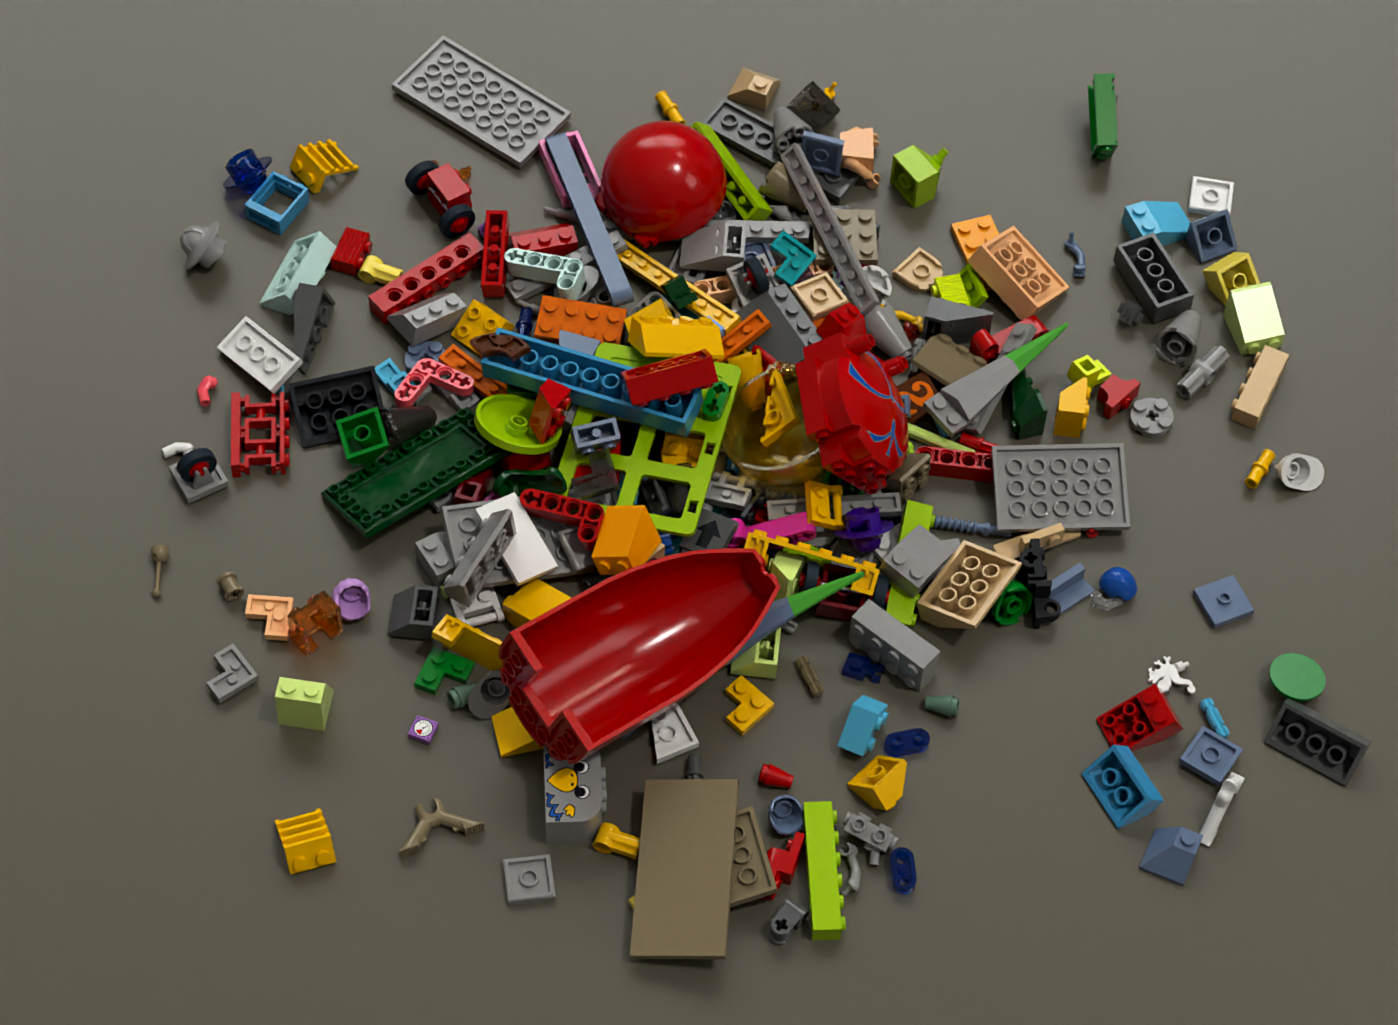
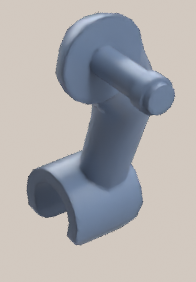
M1071 231L1069 233V240L1065 241V246L1077 258V264H1074L1073 276L1085 277V254L1077 242L1073 241L1074 232Z

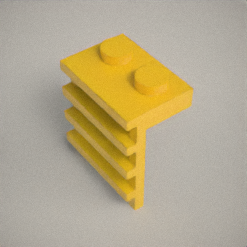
M328 139L326 143L317 141L316 145L308 143L305 147L302 144L298 145L289 168L313 193H318L326 176L356 171L359 166L357 164L354 165L337 147L335 141L332 142Z
M320 808L314 812L281 821L279 819L275 820L290 875L336 862L331 835Z

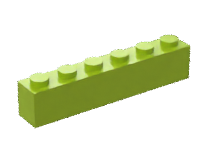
M695 121L691 127L702 133L713 144L721 157L727 177L725 194L744 220L765 221L773 210L711 126Z
M907 500L902 513L897 544L919 524L928 531L929 528H933L936 516L932 514L933 506ZM889 580L888 591L890 593L884 610L908 628L914 627L917 614L913 613L914 607H918L917 602L921 594H917L913 599Z
M832 801L803 803V829L805 834V857L812 941L840 940L841 932L846 930L845 916H841L840 909H844V896L839 895V888H842V873H837V866L841 865L840 852H836L835 845H839V833L834 831V824H837V810H832Z

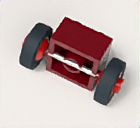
M807 561L804 572L800 574L798 586L800 587V592L855 574L856 569L825 563L819 576V563ZM878 575L873 596L850 590L852 586L850 584L818 602L815 606L814 614L851 622L852 616L865 604V598L870 599L883 609L884 605L888 602L890 593L888 591V577Z

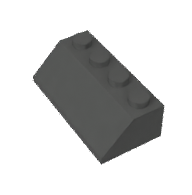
M1289 698L1284 701L1264 740L1265 743L1345 786L1348 785L1372 742Z

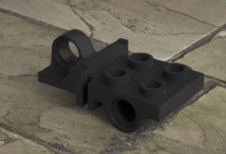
M1039 538L1030 539L1029 548L1024 549L1020 553L1018 561L1022 562V566L1014 579L1025 585L1033 595V605L1031 607L1033 629H1039L1040 623L1056 621L1061 611L1060 604L1049 597L1052 580H1047V567L1043 566L1042 562L1045 559L1044 547H1040ZM1047 607H1053L1056 610V612H1046Z

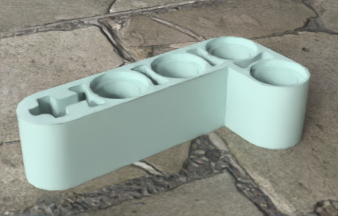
M519 248L509 249L504 255L507 270L511 276L557 284L560 298L575 301L578 299L586 280L583 264L580 260Z

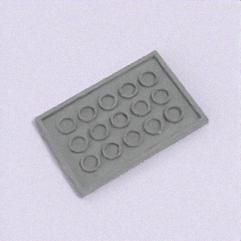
M1124 443L991 447L997 533L1036 532L1058 523L1063 525L1065 531H1087L1092 528L1094 530L1130 529Z

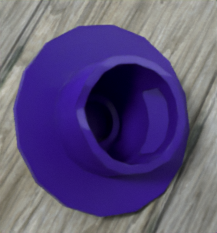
M858 507L844 514L846 528L835 531L834 535L848 540L856 551L866 554L875 551L877 548L879 549L881 537H883L884 533L892 530L894 524L891 521L881 520L878 507Z

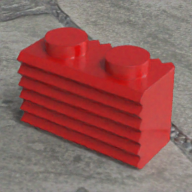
M346 227L331 257V269L356 276L365 261L364 257L366 254H370L373 243L370 242V234Z

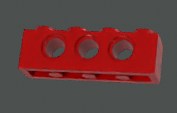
M486 210L481 275L483 297L505 298L507 266L504 255L508 251L510 222L508 212L504 210Z

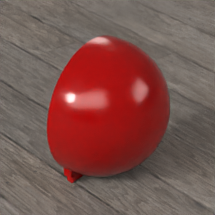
M673 121L648 122L628 131L609 151L602 168L601 192L596 195L597 200L595 204L600 212L604 215L606 214V217L617 226H620L623 231L634 238L644 248L650 245L655 246L658 242L671 241L688 236L701 229L715 216L726 194L727 177L725 168L716 148L696 129Z

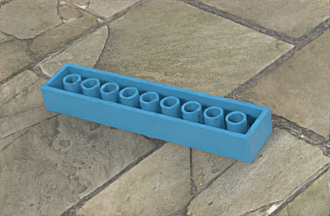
M497 328L496 335L508 336L510 334L516 336L530 346L531 352L514 362L499 355L489 356L481 360L484 377L537 393L539 388L549 378L572 389L569 398L572 399L571 403L686 438L703 404L702 389L698 387L692 389V392L686 395L676 393L670 395L671 398L664 401L654 399L649 401L648 405L642 407L632 406L621 372L633 369V367L502 328Z

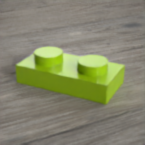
M968 263L959 274L970 305L979 308L989 297L978 272Z

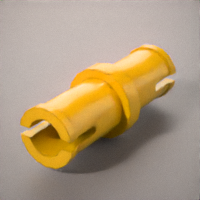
M658 92L655 95V99L663 109L662 113L664 116L668 117L670 121L686 124V121L678 111V106L671 101L667 92Z
M1264 449L1259 459L1252 464L1251 472L1244 481L1247 487L1256 489L1261 479L1268 474L1269 466L1276 457L1273 451Z

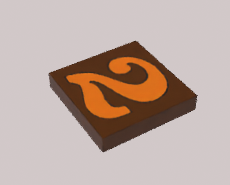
M923 371L897 386L900 395L909 394L911 398V418H907V422L913 425L930 415L922 406L925 401L938 393L928 374Z

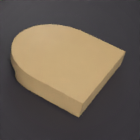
M919 247L893 270L892 276L912 290L927 292L931 291V286L934 285V278L943 276L941 263L935 257Z

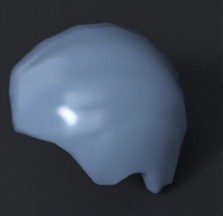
M785 794L775 797L768 808V820L772 828L782 835H794L802 829L803 809L799 801L795 797Z

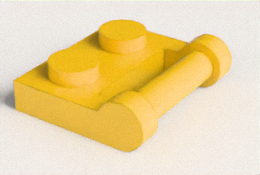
M811 480L805 483L807 524L835 531L846 528L845 520H843L841 495H843V487L841 485L831 486ZM829 496H832L834 519L830 518Z

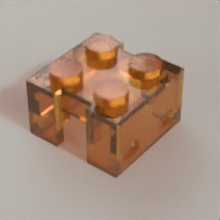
M324 590L319 594L311 596L307 601V605L301 609L295 607L287 615L290 639L307 657L319 649V646L310 636L312 633L321 628L332 640L343 632L341 608Z

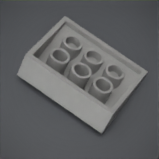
M509 509L493 512L488 519L485 518L479 528L481 531L477 537H472L467 546L468 551L465 556L461 555L455 565L456 570L452 575L449 574L444 581L445 594L468 608L517 534L513 513Z

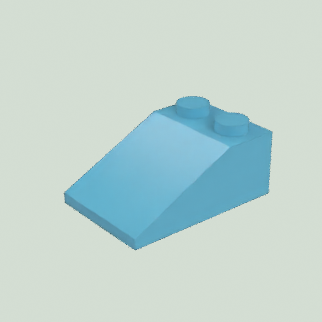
M1142 201L1125 207L1122 224L1132 240L1154 232L1162 246L1186 239L1190 223L1178 202Z

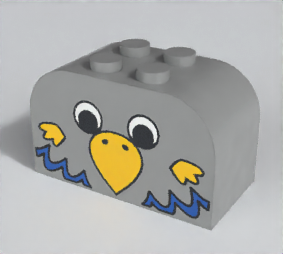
M543 745L546 845L589 842L598 833L602 823V813H607L606 767H601L600 752L598 750L575 764H568L567 760L558 761L550 756L549 749Z

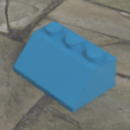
M1112 745L1082 772L1083 777L1118 829L1148 816L1164 802V799L1128 746Z

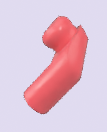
M210 375L203 377L197 388L201 406L210 405L211 401L208 391L210 388L214 389L218 384L217 379Z

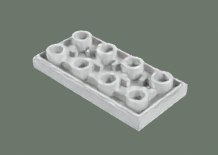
M515 492L475 509L474 513L480 523L485 518L488 519L493 512L505 509L512 511L517 534L501 559L517 586L557 569V563Z

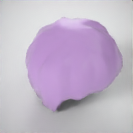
M347 578L340 581L334 587L332 593L333 609L345 621L360 620L370 610V591L368 587L356 578Z

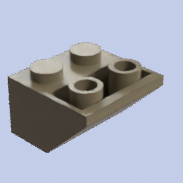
M909 453L906 459H904L903 465L895 469V473L887 475L885 478L887 487L880 489L882 493L899 492L901 504L904 501L910 500L914 492L919 488H924L929 481L928 474L931 468V455L928 453Z

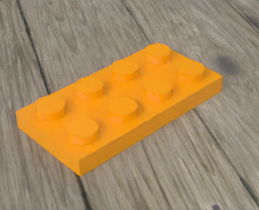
M991 215L951 224V231L966 264L969 263L967 260L982 244L999 235ZM978 273L985 290H993Z

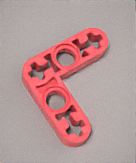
M423 358L416 363L395 390L394 397L395 404L398 407H411L429 383L457 395L468 396L474 391V380L471 376L435 360ZM446 374L451 376V378L443 380L440 376ZM417 380L420 381L421 384L414 386L411 385L410 382Z

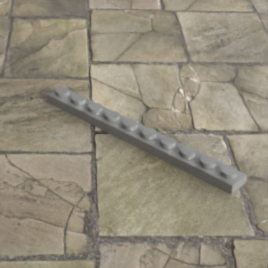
M793 143L780 157L856 307L862 315L866 316L880 301L801 146Z
M601 217L608 234L617 230L623 239L634 240L608 217ZM710 220L702 227L705 228L725 222L747 224L745 242L773 243L783 230L800 243L809 244L810 222ZM682 238L671 241H682Z

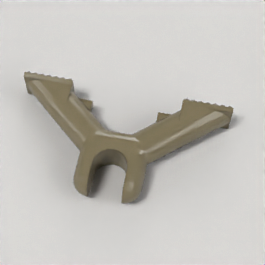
M433 798L436 811L432 814L426 813L421 803H419L415 808L419 822L402 849H399V856L403 858L420 852V845L427 842L426 836L431 828L443 825L453 828L454 832L462 831L465 836L485 830L484 821L478 822L446 812L442 801L438 798Z

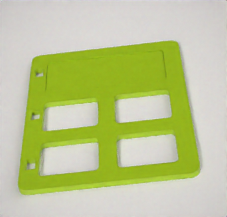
M607 342L598 345L595 352L596 357L633 368L671 358L645 357L635 347ZM714 362L718 381L725 382L731 391L723 415L719 420L714 422L708 421L703 416L702 406L689 432L705 436L695 468L648 460L657 429L640 424L641 427L633 453L630 456L594 450L595 453L587 456L575 454L571 435L569 434L558 468L567 484V491L562 496L568 497L577 467L581 465L626 474L615 506L634 505L641 480L644 477L689 485L690 490L681 518L677 519L650 513L649 515L657 532L683 537L694 535L741 379L740 368L736 365ZM709 388L702 389L703 403ZM719 390V392H716V398L719 397V394L723 392V390ZM579 405L572 427L591 423L595 416L615 417L616 420L636 422ZM716 405L713 406L712 410H709L710 413L716 410ZM707 445L714 446L712 455L705 453ZM690 503L697 504L695 513L688 512ZM599 504L603 507L605 513L608 506ZM550 505L549 509L553 510L557 505ZM574 509L570 511L569 514L574 515L578 513L579 510ZM595 514L590 519L596 520L600 515Z

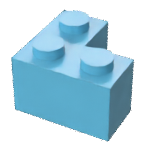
M865 695L857 699L852 704L837 746L860 756H864L868 751L871 752L876 743V739L873 738L875 731H879L888 719L889 713L886 712L888 705Z

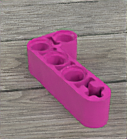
M800 512L746 527L741 519L732 518V520L739 523V527L731 539L728 548L744 549L748 532L753 533L754 529L767 532V537L775 539L776 535L788 538L789 544L796 545L798 542L803 543L813 540L817 536L815 525L807 524V512ZM769 543L767 552L784 547Z

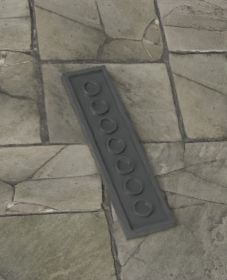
M723 98L702 122L711 126L719 139L767 165L774 167L778 161L781 162L780 154L775 147L774 124L726 98ZM841 168L839 176L813 170L825 195L838 203L841 202L861 177L857 173L845 168Z

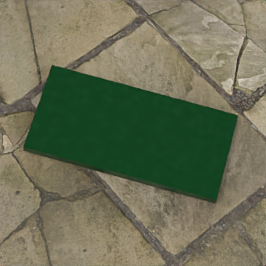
M466 407L458 410L451 417L441 420L434 427L422 431L415 438L405 441L393 451L386 452L381 458L366 464L365 467L357 472L349 474L345 479L330 485L321 492V495L334 510L367 539L512 452L504 450L486 440L475 426V413Z

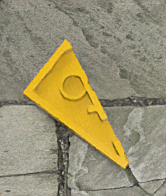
M776 369L772 371L769 385L772 387V394L767 397L765 408L766 416L763 421V425L766 427L765 436L760 439L765 447L800 423L783 378Z

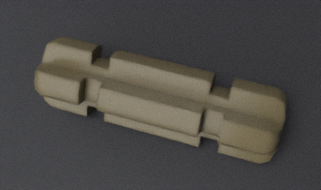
M806 656L797 658L796 666L798 670H801L800 673L807 687L810 688L811 695L813 697L821 696L824 689L821 683H818L819 679L813 667L809 665L808 658Z

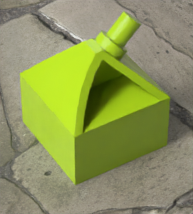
M915 145L893 155L890 182L914 209L935 197L941 167L944 162L943 159L949 153L944 147L937 155L934 154L933 156Z

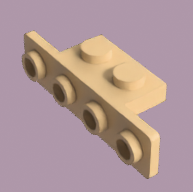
M1058 523L1039 531L1029 532L995 544L993 550L996 553L1018 560L1020 553L1024 549L1029 548L1030 539L1039 538L1040 547H1044V550L1081 537V532L1065 531L1063 525Z

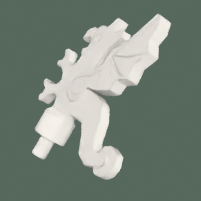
M1164 656L1165 664H1162L1160 660L1154 662V665L1159 666L1160 669H1155V671H1152V668L1148 669V683L1152 682L1154 685L1158 682L1157 686L1164 693L1169 692V688L1172 687L1171 681L1175 685L1188 686L1187 691L1189 694L1195 693L1196 689L1193 683L1188 679L1180 678L1178 675L1179 672L1185 670V667L1189 666L1188 661L1170 664L1171 657L1166 658Z

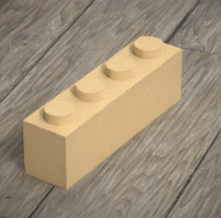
M1267 345L1264 346L1262 353L1257 352L1253 361L1256 365L1254 368H1249L1245 378L1248 381L1246 384H1241L1238 391L1240 397L1239 399L1235 398L1230 407V410L1233 411L1231 420L1252 429L1256 428L1286 367L1289 354Z

